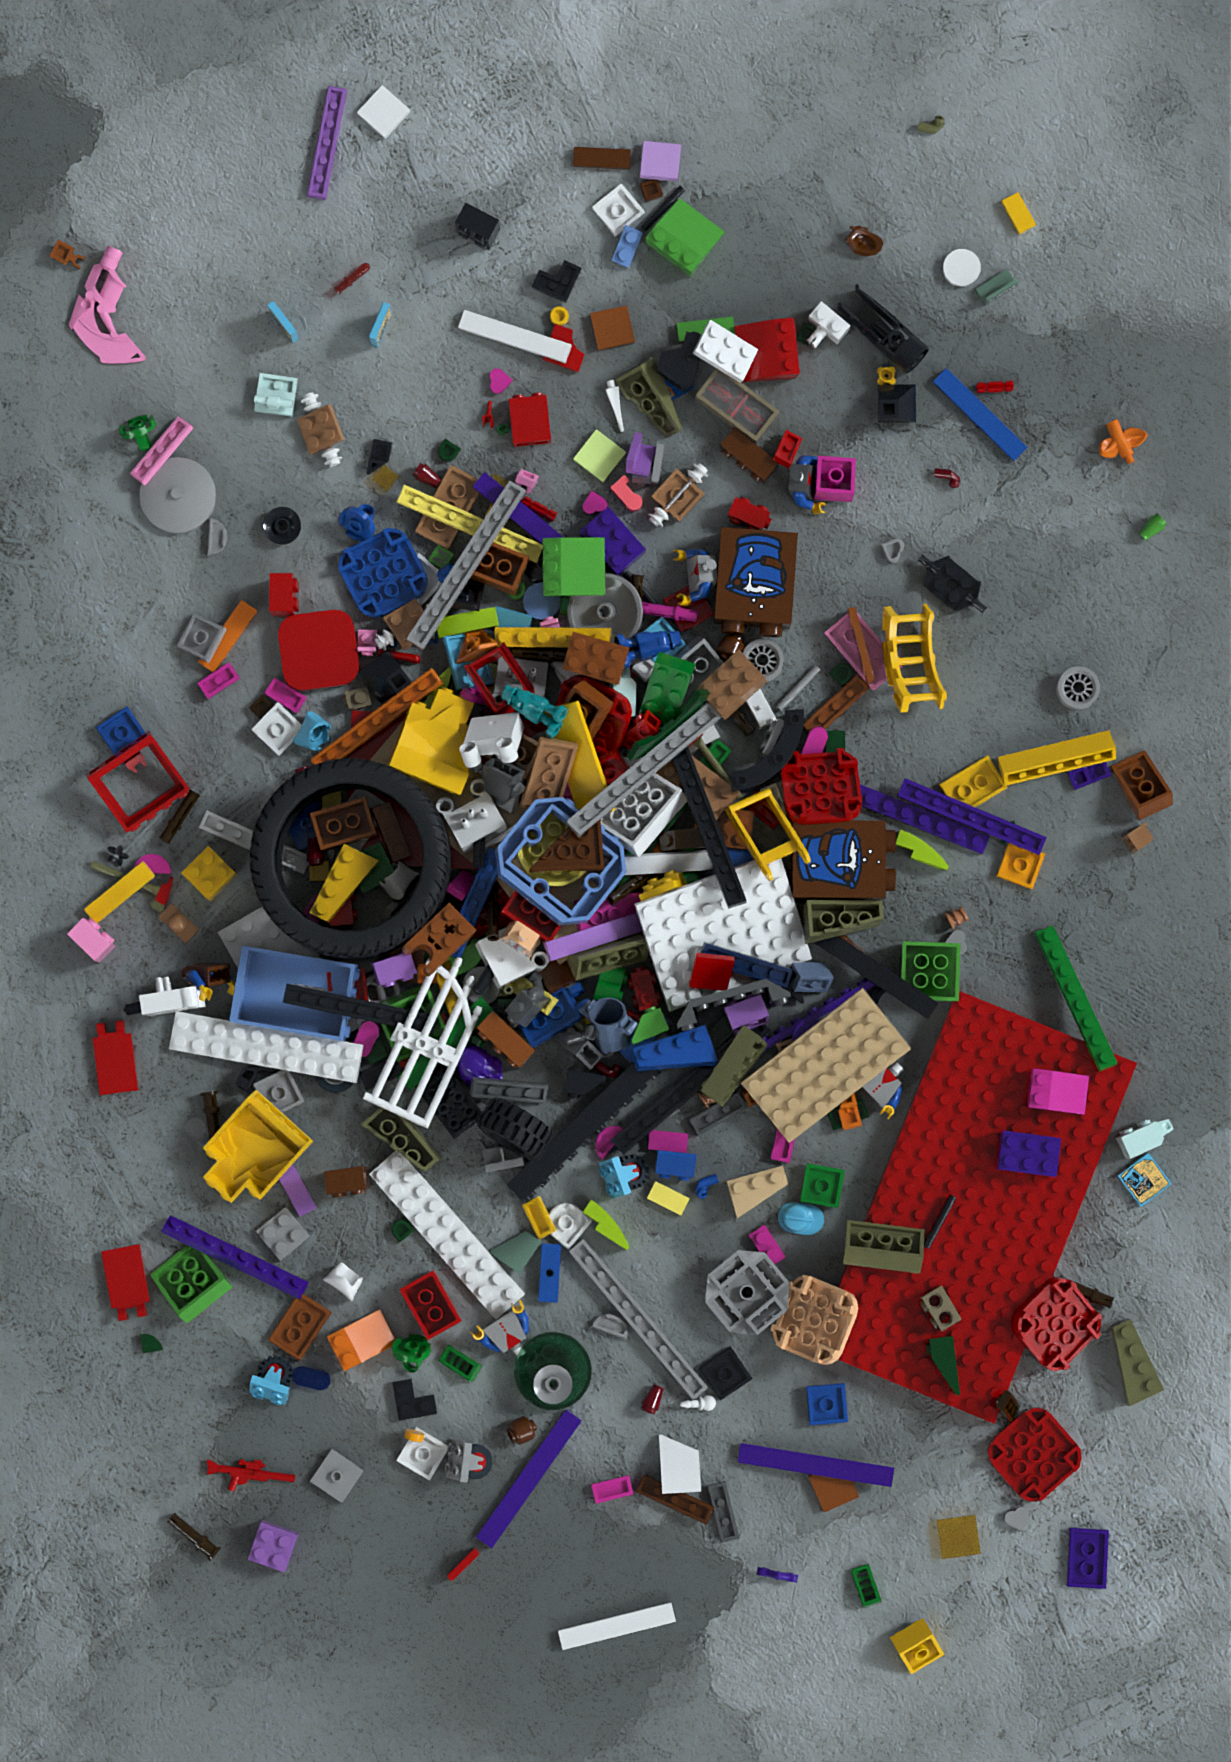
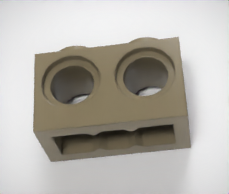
M942 1285L937 1286L920 1297L922 1299L920 1305L925 1313L929 1311L932 1318L929 1320L935 1330L939 1328L940 1331H943L962 1320ZM932 1295L939 1297V1303L936 1306H931L929 1303V1298ZM942 1312L949 1314V1320L946 1323H941L939 1320V1315Z

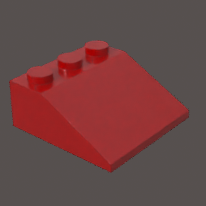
M794 318L771 319L734 326L737 337L758 349L741 383L796 379L800 370Z

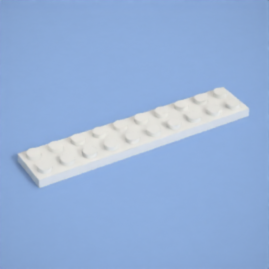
M178 1011L175 1013L169 1045L171 1050L357 1083L364 1045L233 1023L228 1020Z
M395 1151L369 1174L495 1319H498L511 1307V1303H516L525 1295L522 1289L401 1153Z

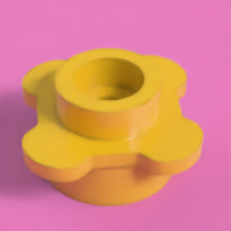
M892 366L879 367L877 369L879 374L877 383L879 385H894L896 383L894 378L896 369Z

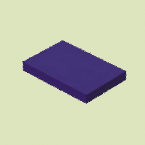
M1069 1527L1067 1587L1106 1589L1109 1530Z

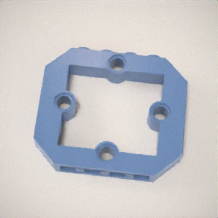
M568 798L535 799L495 850L498 877L559 926L586 923L627 872L624 848L620 843L621 840L613 834H608L605 831L606 828L601 824L603 855L611 861L600 875L590 873L583 879L581 887L585 894L574 908L570 910L549 893V884L546 880L542 878L532 880L511 863L524 845L532 847L538 844L542 838V830L539 826L549 813H552L567 825L566 821L579 811L575 807V803ZM527 832H534L536 834V839H529L527 837ZM588 880H594L597 887L591 888L588 885ZM534 886H541L543 888V893H536L534 891Z

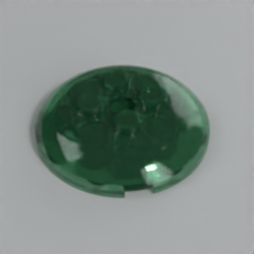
M560 1332L542 1333L531 1338L519 1351L514 1366L515 1382L520 1393L531 1404L545 1410H560L575 1404L588 1389L592 1375L591 1361L585 1348L575 1338ZM548 1365L563 1367L572 1378L570 1395L558 1404L543 1402L534 1391L533 1384L537 1372ZM554 1380L550 1381V1387H556L557 1382Z

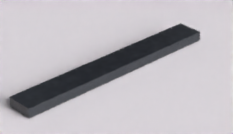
M837 936L813 942L927 1020L938 1006V1002L841 937Z
M287 983L282 1003L395 1027L398 1022L404 1025L410 1012L409 1009ZM418 1012L411 1028L422 1032L430 1014ZM436 1020L429 1034H434Z

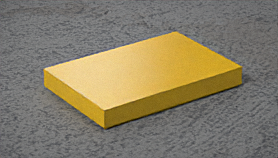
M988 755L938 785L944 795L973 807L979 806L1008 788L1004 785L1000 774Z

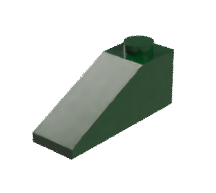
M953 1336L928 1338L929 1343H925L927 1355L930 1354V1358L954 1394L960 1395Z

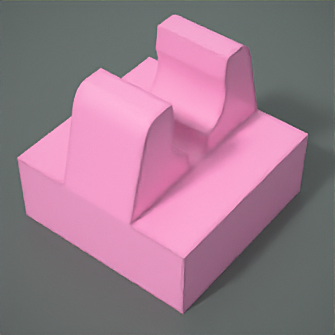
M521 469L515 482L520 487L521 485L527 486L526 493L529 494L536 485L539 476Z

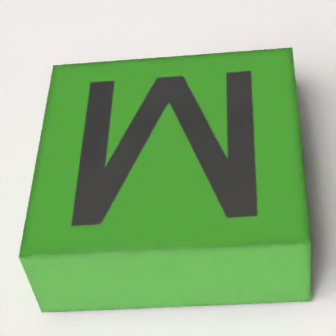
M437 545L428 561L441 569L451 562L454 554Z

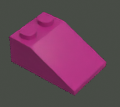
M1031 1069L1027 1108L1085 1115L1089 1076Z

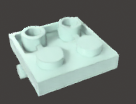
M260 373L257 395L254 397V411L293 417L298 378Z

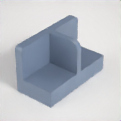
M792 963L791 966L796 973L795 980L791 986L794 992H828L834 977L825 963Z

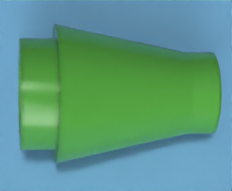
M1156 513L1154 516L1151 515L1139 534L1147 541L1150 537L1165 529L1164 526L1167 523Z

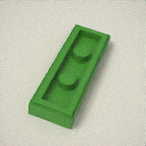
M725 317L677 323L679 343L684 342L686 331L702 334L709 320L735 335L734 318Z

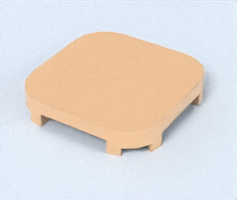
M802 1275L793 1282H789L788 1309L778 1318L776 1325L772 1324L771 1326L773 1338L776 1342L775 1345L812 1362L822 1365L832 1364L841 1356L857 1317V1300L853 1294L814 1277Z

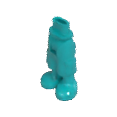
M509 685L505 687L501 697L507 701V705H511L512 708L524 715L526 719L535 724L544 723L548 727L546 735L551 739L561 729L563 725L562 720L566 717L568 708L563 705L558 707L550 705L548 699L518 687L512 688ZM545 711L551 714L552 717L546 715Z

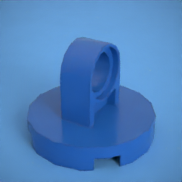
M368 504L360 505L358 508L347 507L339 516V524L344 526L347 530L345 533L352 539L357 541L369 540L375 532V524L373 523L374 508Z

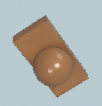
M172 903L159 916L186 944L199 931Z

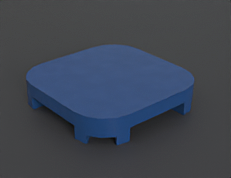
M390 527L382 529V532L372 536L369 540L366 539L350 548L347 547L339 558V571L357 607L369 618L383 617L413 599L420 598L428 587L427 574L410 540L404 532Z

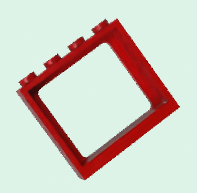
M147 731L86 773L87 779L126 833L136 831L145 820L150 821L157 815L156 813L159 810H166L175 799H182L188 794L187 791L190 790L188 784L150 731ZM148 745L173 780L174 786L133 815L128 816L103 783L101 777Z

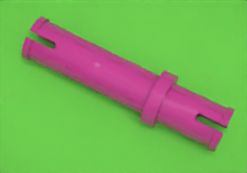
M642 602L643 614L672 618L675 621L687 620L696 622L698 610L681 608V606L671 607Z

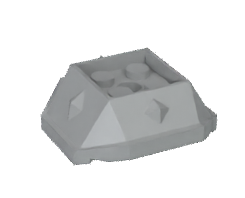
M737 1250L708 1274L705 1303L729 1332L758 1335L787 1311L790 1283L765 1252ZM744 1287H750L753 1291L752 1295L748 1298L742 1296L741 1292Z

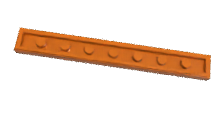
M430 668L311 758L310 761L313 765L327 760L348 757L406 713L411 703L422 701L444 684L435 670Z

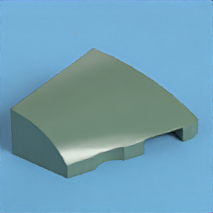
M524 1231L492 1249L489 1253L520 1274L542 1241L529 1232Z

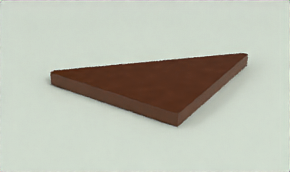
M601 819L580 837L568 826L529 869V873L604 870Z

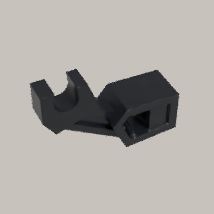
M254 1064L246 1068L243 1067L234 1084L248 1093L258 1078L257 1073L261 1071L275 1073L276 1069ZM246 1073H254L250 1081L243 1078Z

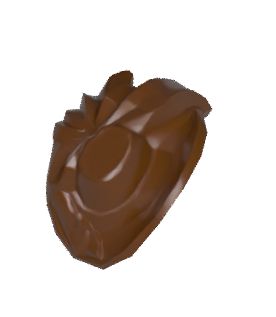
M850 226L852 231L846 236L845 241L855 254L872 256L882 250L883 241L878 235L869 232L866 227Z

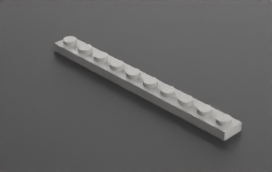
M509 480L408 635L407 641L424 650L526 493L525 489Z
M708 702L569 818L566 824L580 837L721 719V715Z
M582 1239L569 1250L570 1254L690 1397L694 1400L703 1393L708 1386L588 1243Z

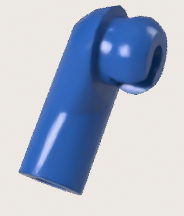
M447 564L438 570L437 577L440 582H444L455 564Z
M716 1174L701 1178L698 1181L695 1189V1194L698 1198H706L709 1186L719 1183Z

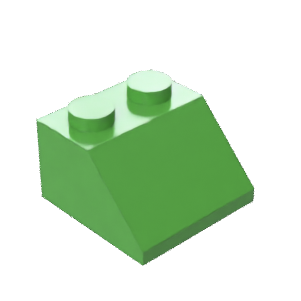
M653 1006L644 1010L645 1014L642 1015L632 1038L633 1045L669 1031L661 1008L656 1009Z

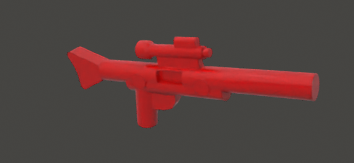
M207 1459L208 1475L217 1472L231 1474V1480L227 1489L235 1492L237 1484H246L248 1480L267 1482L268 1479L295 1482V1475L261 1470V1467L266 1466V1464L262 1463V1460L255 1459L254 1462L240 1459L238 1465H246L245 1468L219 1465Z

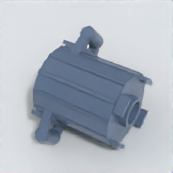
M610 997L599 999L598 1001L593 999L592 1002L587 1000L579 1011L590 1020L591 1026L594 1027L593 1030H598L594 1039L595 1045L605 1054L621 1049L625 1050L630 1044L631 1033L638 1026L627 1015L625 1005L619 999Z

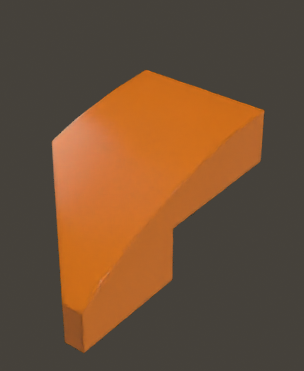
M853 1093L842 1102L838 1111L843 1131L862 1126L855 1094Z

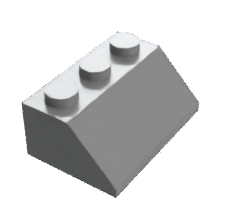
M699 635L674 655V657L695 663L683 704L689 700L694 691L697 690L696 688L723 664V661L707 641Z

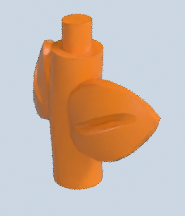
M1118 419L1106 424L1110 438H1105L1100 442L1099 454L1105 458H1113L1119 453L1128 465L1135 462L1132 456L1134 454L1132 448L1140 446L1146 440L1148 434L1144 430L1135 427H1129L1122 432Z

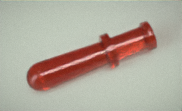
M363 263L348 277H344V280L334 287L336 292L340 295L348 286L351 287L353 282L370 270V265Z

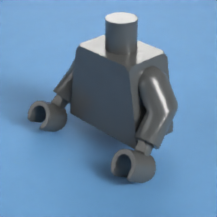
M496 756L485 764L481 762L475 767L468 768L473 772L481 774L485 791L495 796V803L498 805H504L510 799L518 797L525 790V786L521 783L525 771L510 763H503Z
M533 971L532 976L528 978V981L533 983V988L520 991L508 1007H504L501 1012H498V1015L511 1028H516L518 1024L527 1027L549 1001L544 995L541 982L543 976L536 971Z
M591 1025L586 1027L585 1033L582 1031L576 1032L572 1028L560 1032L557 1035L558 1043L590 1070L603 1057L613 1059L616 1055V1051L605 1054L597 1050L588 1041L594 1040L598 1031L593 1030L594 1027Z

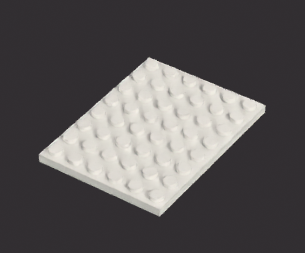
M782 859L768 864L773 875V880L771 881L765 878L755 860L734 867L747 903L730 909L726 905L715 875L634 904L669 1012L687 1006L692 999L720 992V990L689 987L696 952L700 953L704 942L786 967H792L793 962H805L812 959L808 944H805L804 931L794 898H792V891ZM732 971L728 989L757 979Z

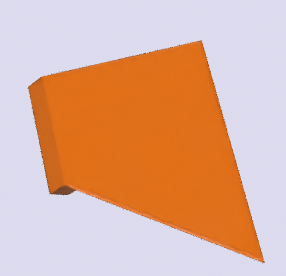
M484 630L465 633L466 637L455 664L479 659L496 649L497 642Z

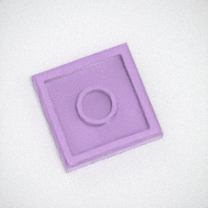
M644 141L640 178L678 182L681 144Z

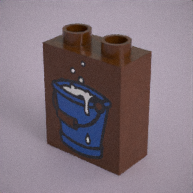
M721 527L714 624H722L721 633L742 635L744 634V626L760 627V636L778 638L782 637L783 629H790L798 533Z
M850 820L846 822L809 825L798 824L792 821L791 826L811 859L810 863L805 864L798 851L791 854V891L794 900H884L886 898V891H895L896 871L895 868H886V853H895L896 833L895 830H886V821Z

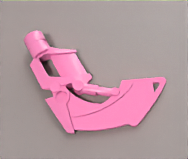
M107 246L100 263L93 265L84 285L87 290L85 298L83 299L78 294L69 327L71 330L74 329L84 344L100 357L102 363L125 364L145 361L146 356L126 333L117 334L109 316V313L116 311L115 306L123 288H126V285L120 280L115 271L123 252L111 246ZM102 269H104L109 274L99 294L95 285ZM96 302L99 303L97 311L110 334L101 333L95 320ZM137 353L140 355L139 358H133Z

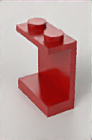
M533 393L529 397H524V395L512 396L509 399L514 447L550 444L551 433L547 395Z

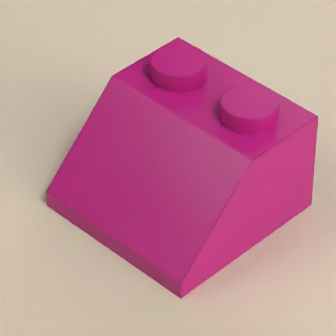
M818 456L814 500L852 502L855 491L856 458Z

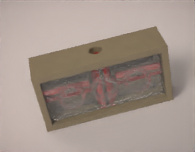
M717 368L695 395V401L731 428H737L755 444L759 442L779 415V410L743 383H739Z

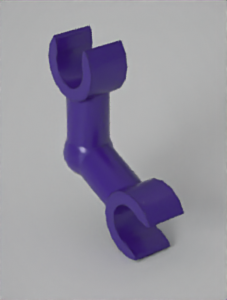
M765 1567L757 1568L756 1575L797 1583V1574L774 1571Z

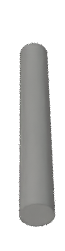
M814 665L776 707L782 711L813 679L820 669Z

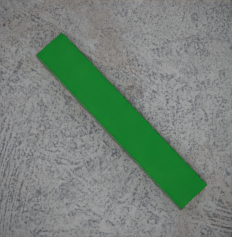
M479 997L469 1007L471 1015H473L476 1006L482 1007V1012L478 1016L474 1029L494 1011L482 997ZM463 1014L457 1018L446 1042V1045L453 1048L458 1046L466 1028ZM422 1054L419 1055L405 1085L410 1091L420 1082L430 1058ZM403 1071L397 1076L398 1079H400Z

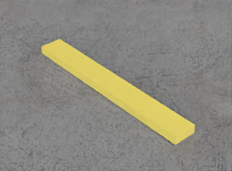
M406 485L403 486L396 501L400 505L474 536L484 520ZM502 528L494 540V543L529 556V561L536 564L543 550L542 544L505 528Z

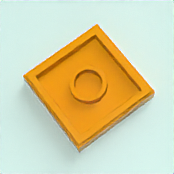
M1008 843L996 877L1032 890L1045 853L1041 852L1038 856Z

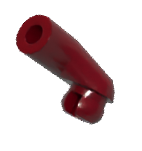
M600 1061L593 1067L594 1070L608 1077L617 1078L622 1072V1068L617 1064H614L611 1069Z

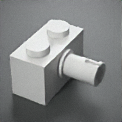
M821 301L809 315L808 321L817 329L806 341L809 344L812 343V347L816 348L822 339L827 336L834 343L838 344L847 334L851 325Z

